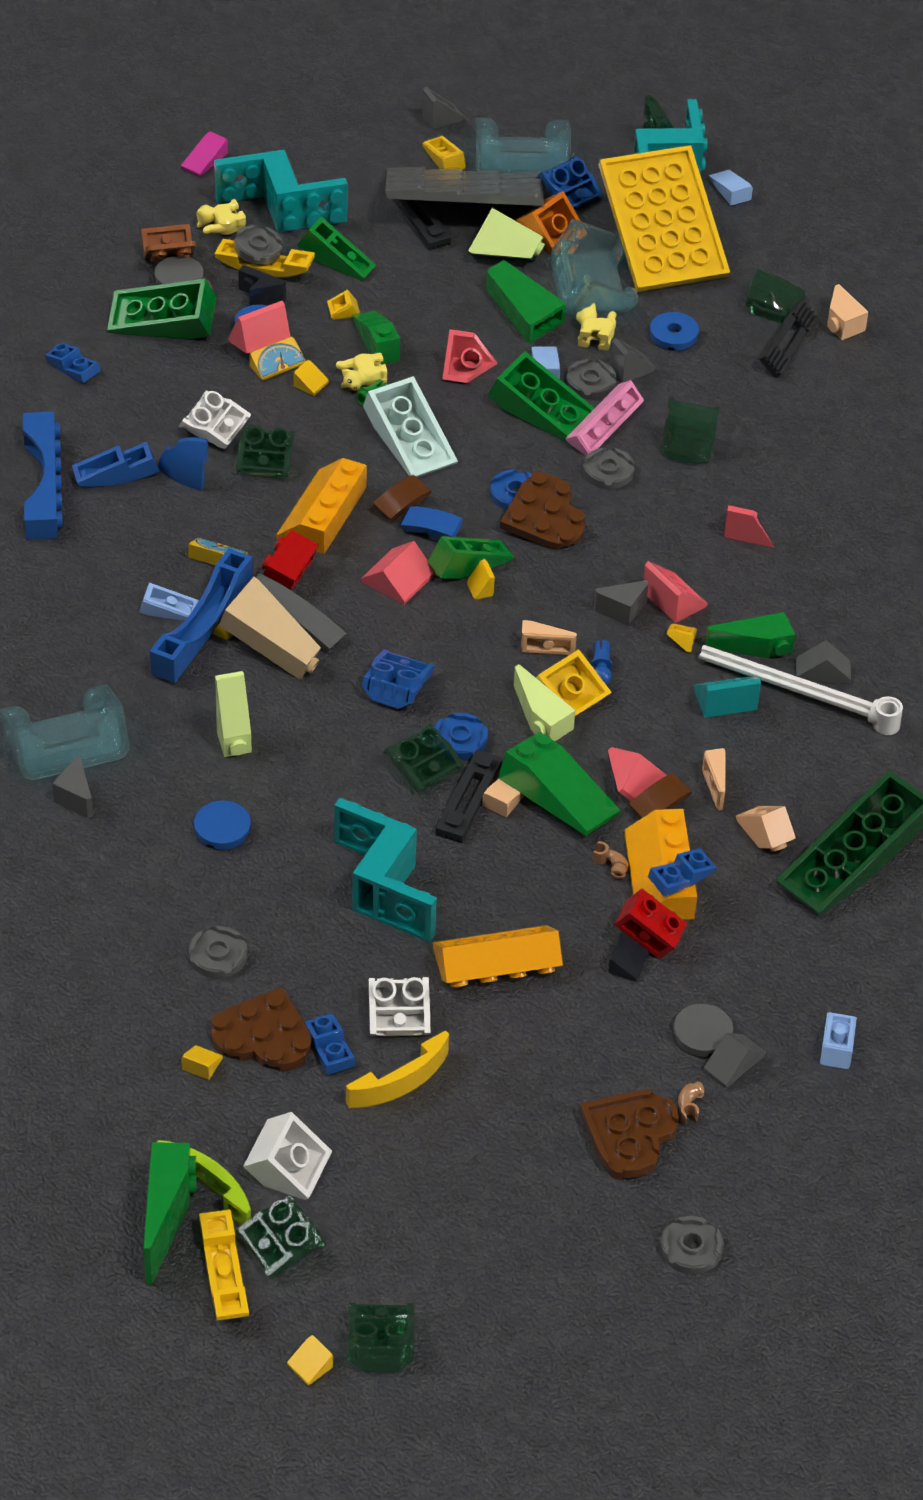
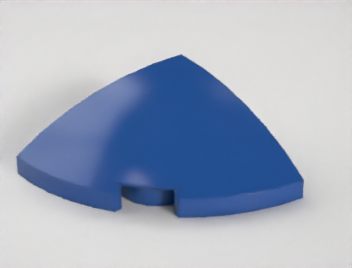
M196 437L179 439L177 445L171 449V446L168 445L159 459V470L170 479L184 486L202 491L205 485L204 465L208 459V440Z

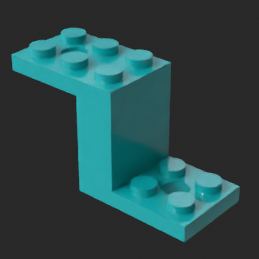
M687 99L684 128L636 129L633 154L691 145L701 176V171H705L703 152H707L708 143L707 138H704L705 124L702 123V109H698L697 99Z
M285 150L214 160L215 199L217 204L231 202L233 199L240 201L264 197L277 232L310 228L320 217H323L329 224L347 222L348 183L346 178L298 185ZM237 176H245L241 181H234ZM321 201H328L326 205L318 206Z
M339 798L334 805V843L365 855L353 872L352 911L430 943L435 936L437 897L404 884L416 867L417 829L407 823L399 822L382 813L362 807L355 802Z

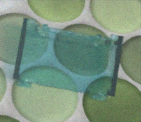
M475 117V164L478 171L501 170L502 173L537 172L540 174L545 170H550L570 160L571 127L569 120L556 119L550 121L545 128V138L498 137V125L493 119Z
M575 219L571 220L553 247L550 257L558 297L566 303L565 313L576 315L577 312L585 307H590L593 303L596 305L597 314L610 313L611 311L628 312L636 306L638 302L636 290L632 287H627L624 291L622 289L617 265L624 259L625 252L618 234Z
M108 684L92 687L85 692L83 696L84 711L31 723L28 712L20 706L0 709L3 728L17 766L25 778L37 780L61 774L76 757H81L83 767L86 768L119 760L128 753L129 738L123 705Z

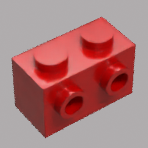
M291 529L285 538L281 536L274 547V551H276L274 555L268 554L261 567L264 569L263 575L293 591L312 563L319 544Z
M640 889L626 900L614 925L660 960L676 948L687 923L675 912L655 899L653 895L644 889Z

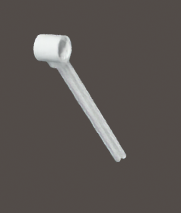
M706 645L702 647L699 655L701 660L750 677L760 678L762 681L866 716L868 717V722L873 724L876 732L882 735H893L900 729L903 706L894 697H882L875 699L872 703Z

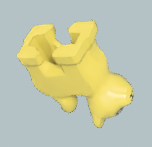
M236 199L231 200L228 204H220L215 207L205 204L196 212L197 228L204 227L203 233L206 235L217 233L230 235L245 227L246 216L243 211H239L237 214L236 210L239 209V205Z
M595 303L577 312L576 320L581 324L578 346L587 348L591 340H598L600 342L598 349L608 351L615 332L616 312L611 311L607 318H597Z
M382 353L359 354L354 358L338 361L336 367L342 370L344 376L341 387L357 391L361 386H370L379 379L387 384V368L385 364L381 365V361H383Z

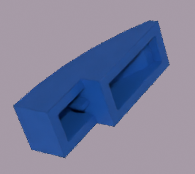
M147 441L126 451H122L120 445L72 465L79 486L95 487L127 483L160 472L155 456Z

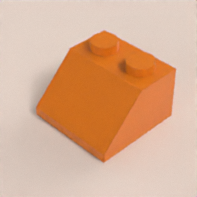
M564 191L546 198L544 206H535L516 220L521 225L543 236L542 243L545 244L543 250L552 256L559 254L587 233Z

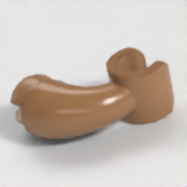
M599 841L596 843L595 851L592 853L593 862L601 865L609 860L612 863V876L617 879L624 878L626 872H628L626 858L617 851L609 849L605 842Z
M701 1082L688 1083L680 1091L678 1104L681 1111L679 1119L682 1125H686V1115H692L695 1122L698 1121L699 1108L691 1102L696 1098L704 1096L705 1090Z

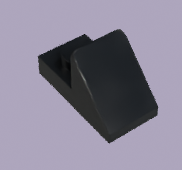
M243 265L238 270L239 289L249 293L250 306H268L280 301H286L285 280Z

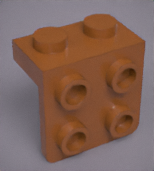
M190 224L141 229L144 260L150 259L151 262H161L165 257H189V255H193L196 248V242L192 241Z

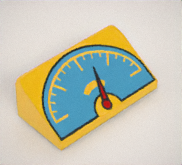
M292 336L252 351L249 354L250 367L262 381L299 367L306 362Z
M197 538L188 545V558L215 566L228 548L248 555V552L202 538Z

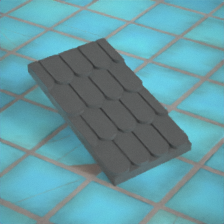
M425 166L387 168L385 192L388 199L544 206L543 182L538 177L539 173L537 172L502 173L501 170L463 171L458 168L426 170Z

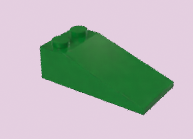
M206 278L114 291L107 331L113 334L176 339L209 337L217 297Z
M526 351L496 379L487 395L506 412L564 441L595 409Z
M538 732L505 752L499 779L585 836L620 815L621 810L570 754L549 736Z
M152 1142L144 1236L146 1284H153L190 1206V1195L197 1192L196 1156H190V1143Z

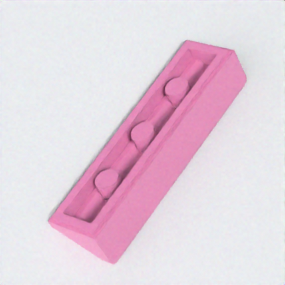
M629 380L618 384L565 438L566 441L585 456L591 451L598 449L644 401L633 382Z

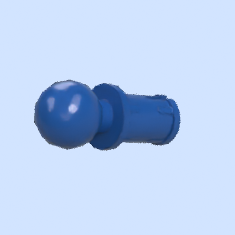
M598 640L593 646L594 659L591 661V666L603 682L608 685L612 679L610 671L612 669V661L610 660L611 644L606 640H602V649H600V640Z

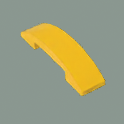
M222 239L214 253L215 258L239 270L243 265H246L274 277H289L307 272L315 257L314 252L291 249L288 256L280 255V258L275 262L254 264L241 258L234 249V240Z
M445 1030L422 1043L420 1057L378 1080L370 1072L346 1085V1105L349 1108L379 1105L397 1099L422 1085L444 1062L449 1050V1033Z
M231 1209L200 1213L204 1254L216 1319L219 1321L249 1316L246 1292L242 1282L235 1243Z

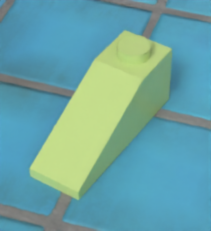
M521 665L515 666L514 688L533 733L541 732L549 736L553 741H556L574 729L575 710Z
M240 671L215 676L217 735L224 757L252 753L251 727L244 673Z

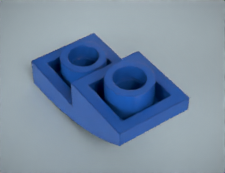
M66 343L56 345L53 350L45 354L46 360L70 378L82 383L101 371L99 362L82 357L78 347Z
M410 506L401 526L404 532L428 533L431 540H440L441 536L456 537L463 520L461 517L437 509Z
M701 848L677 854L673 863L651 868L648 878L663 896H667L703 880L715 872L716 866Z
M333 1013L305 1021V1025L312 1038L313 1048L327 1075L356 1067L355 1057L346 1044L343 1029Z

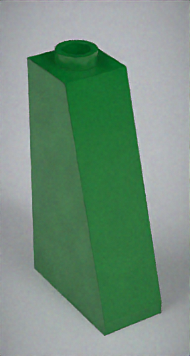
M505 260L486 271V291L529 344L565 322L566 303Z

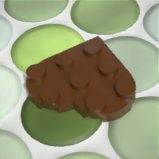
M535 471L520 486L500 521L499 528L547 548L561 550V546H569L571 544L575 546L582 539L585 528V515L582 510L570 505L571 486L568 482L556 476L545 474L542 471Z
M282 987L229 1007L212 1017L211 1040L214 1048L220 1055L224 1056L226 1053L230 1056H237L240 1061L254 1058L263 1067L266 1064L270 1067H278L280 1071L284 1072L296 1069L304 1064L306 1056L311 1050L312 1038L310 1032Z
M637 1090L581 1103L579 1110L600 1162L609 1171L610 1176L618 1180L640 1177L653 1172L657 1167L660 1152L659 1145L674 1139L679 1119L678 1110L669 1097L666 1100L662 1096L654 1095L653 1090Z

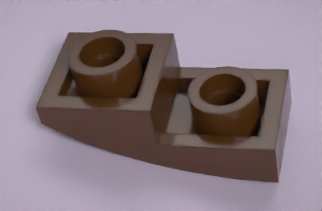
M413 474L392 486L377 498L373 504L375 508L393 523L410 506L417 507L432 492Z
M672 772L644 790L629 803V806L642 819L654 810L675 809L692 792Z

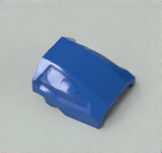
M578 156L538 174V177L543 180L551 196L564 191L574 210L603 196L593 174L587 170L585 162L579 159Z
M384 649L375 657L370 669L363 677L362 688L372 701L399 709L414 702L415 696L431 677L435 665L394 654Z

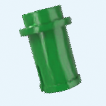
M379 379L368 387L360 388L356 394L358 403L363 406L368 391L386 386L387 384Z

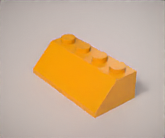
M341 458L319 469L280 528L276 539L279 540L281 536L285 538L292 529L319 544L316 552L325 554L366 489L367 465Z
M684 809L654 810L624 830L633 895L640 889H644L668 909L675 912L681 919H695L697 903L695 884L676 893L663 896L648 878L651 868L673 863L677 854L690 851Z
M547 925L432 942L441 979L446 983H450L451 987L468 985V980L479 979L481 983L493 982L497 980L498 975L508 974L509 978L526 976V971L537 970L538 974L555 972V967L563 966L559 931Z

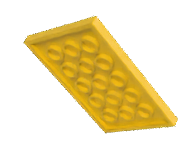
M691 145L600 159L599 169L636 292L729 276V266Z

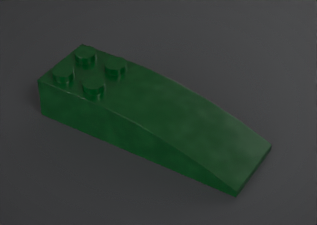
M888 770L776 879V883L820 916L877 873L923 829V794Z

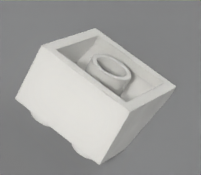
M289 1112L267 1119L243 1167L263 1186L306 1200L309 1199L332 1150L297 1116Z

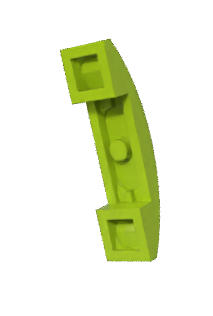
M158 1140V1141H157V1142L174 1143V1142L163 1141V1140ZM190 1148V1156H196L197 1179L223 1198L224 1210L231 1209L232 1220L248 1231L251 1228V1209L240 1185L216 1161Z

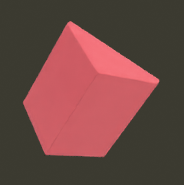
M280 301L238 317L228 337L230 343L245 353H250L289 338L290 331L284 302Z
M412 541L392 548L361 578V583L405 605L435 575V570L428 563L427 558L416 542Z
M650 561L645 564L643 581L647 580L648 582L647 597L675 623L704 609L708 605L676 573Z

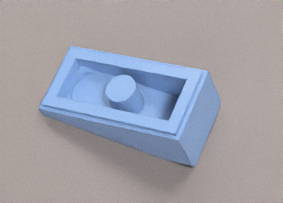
M731 170L708 176L709 180L730 206L752 199L753 187Z
M532 347V357L560 379L557 347Z
M149 583L139 613L185 621L199 600Z
M827 1012L820 1064L843 1069L850 1067L857 1017Z

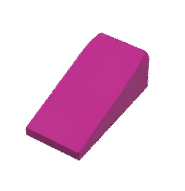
M211 131L208 132L182 163L181 169L201 177L214 166V160L222 159L228 154V140Z

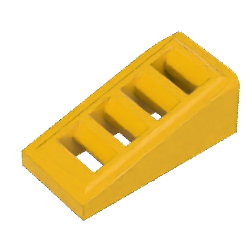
M444 136L422 143L423 148L439 169H465L464 152Z

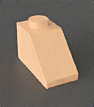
M838 284L834 288L827 327L841 340L866 331L868 311Z
M758 806L736 815L737 822L758 848H770L772 852L787 847L786 842L796 838L785 806Z

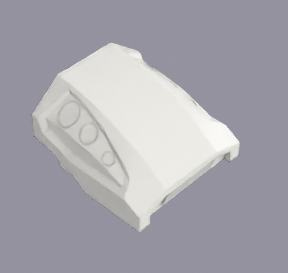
M206 390L189 415L181 421L178 427L185 428L194 435L207 439L208 442L226 449L250 418L251 414L231 399L223 398L215 391L208 392Z
M416 977L404 978V980L380 978L375 981V978H369L370 1036L430 1035L429 977H423L422 980Z

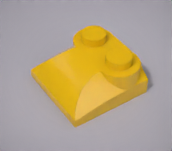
M579 649L536 677V679L575 710V717L612 693Z

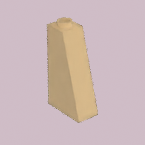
M253 577L225 609L219 626L299 680L306 672L311 674L320 660L316 657L321 647L257 578Z

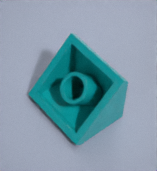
M742 677L693 684L704 718L754 711L758 708L761 687L760 678Z

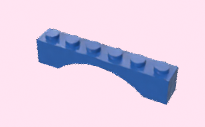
M54 412L23 413L25 450L38 461L44 472L40 485L24 502L26 539L58 538V527H63L62 511H57V509H62V493H57V491H62L61 475H57V473H62L61 457H56V455H61L60 439L56 440V438L61 437L60 422H55Z
M228 548L216 564L210 581L191 614L175 630L163 633L150 650L152 675L176 683L220 623L225 609L253 578L252 556Z

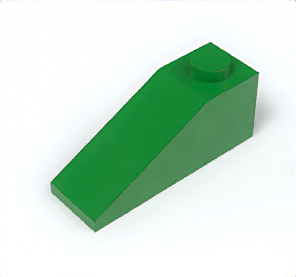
M320 217L297 244L303 251L314 252V261L361 281L376 266L375 263L323 217Z
M376 310L352 315V320L369 354L382 353L383 361H381V365L399 361L400 337L391 321Z
M441 536L428 559V563L435 570V574L442 579H462L470 576L481 560L486 559L490 568L512 561L514 556L501 540Z
M785 612L708 626L705 645L724 652L770 658L793 653L795 633Z

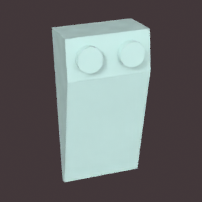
M414 376L368 391L363 408L374 429L409 476L414 474L416 477H420L457 464L458 460Z

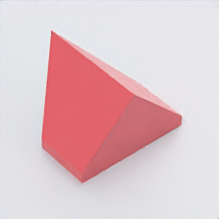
M449 330L443 380L469 383L498 364L475 333Z
M728 505L724 532L725 538L775 548L758 521V513L756 511Z
M614 747L608 749L618 792L630 801L648 787L667 776L639 753Z

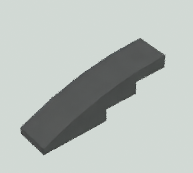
M262 574L256 577L326 654L347 634L325 614L288 588Z

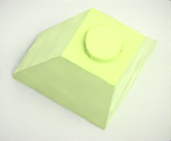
M492 208L468 251L473 255L532 259L534 255L537 257L540 255L545 244L542 243L543 236Z

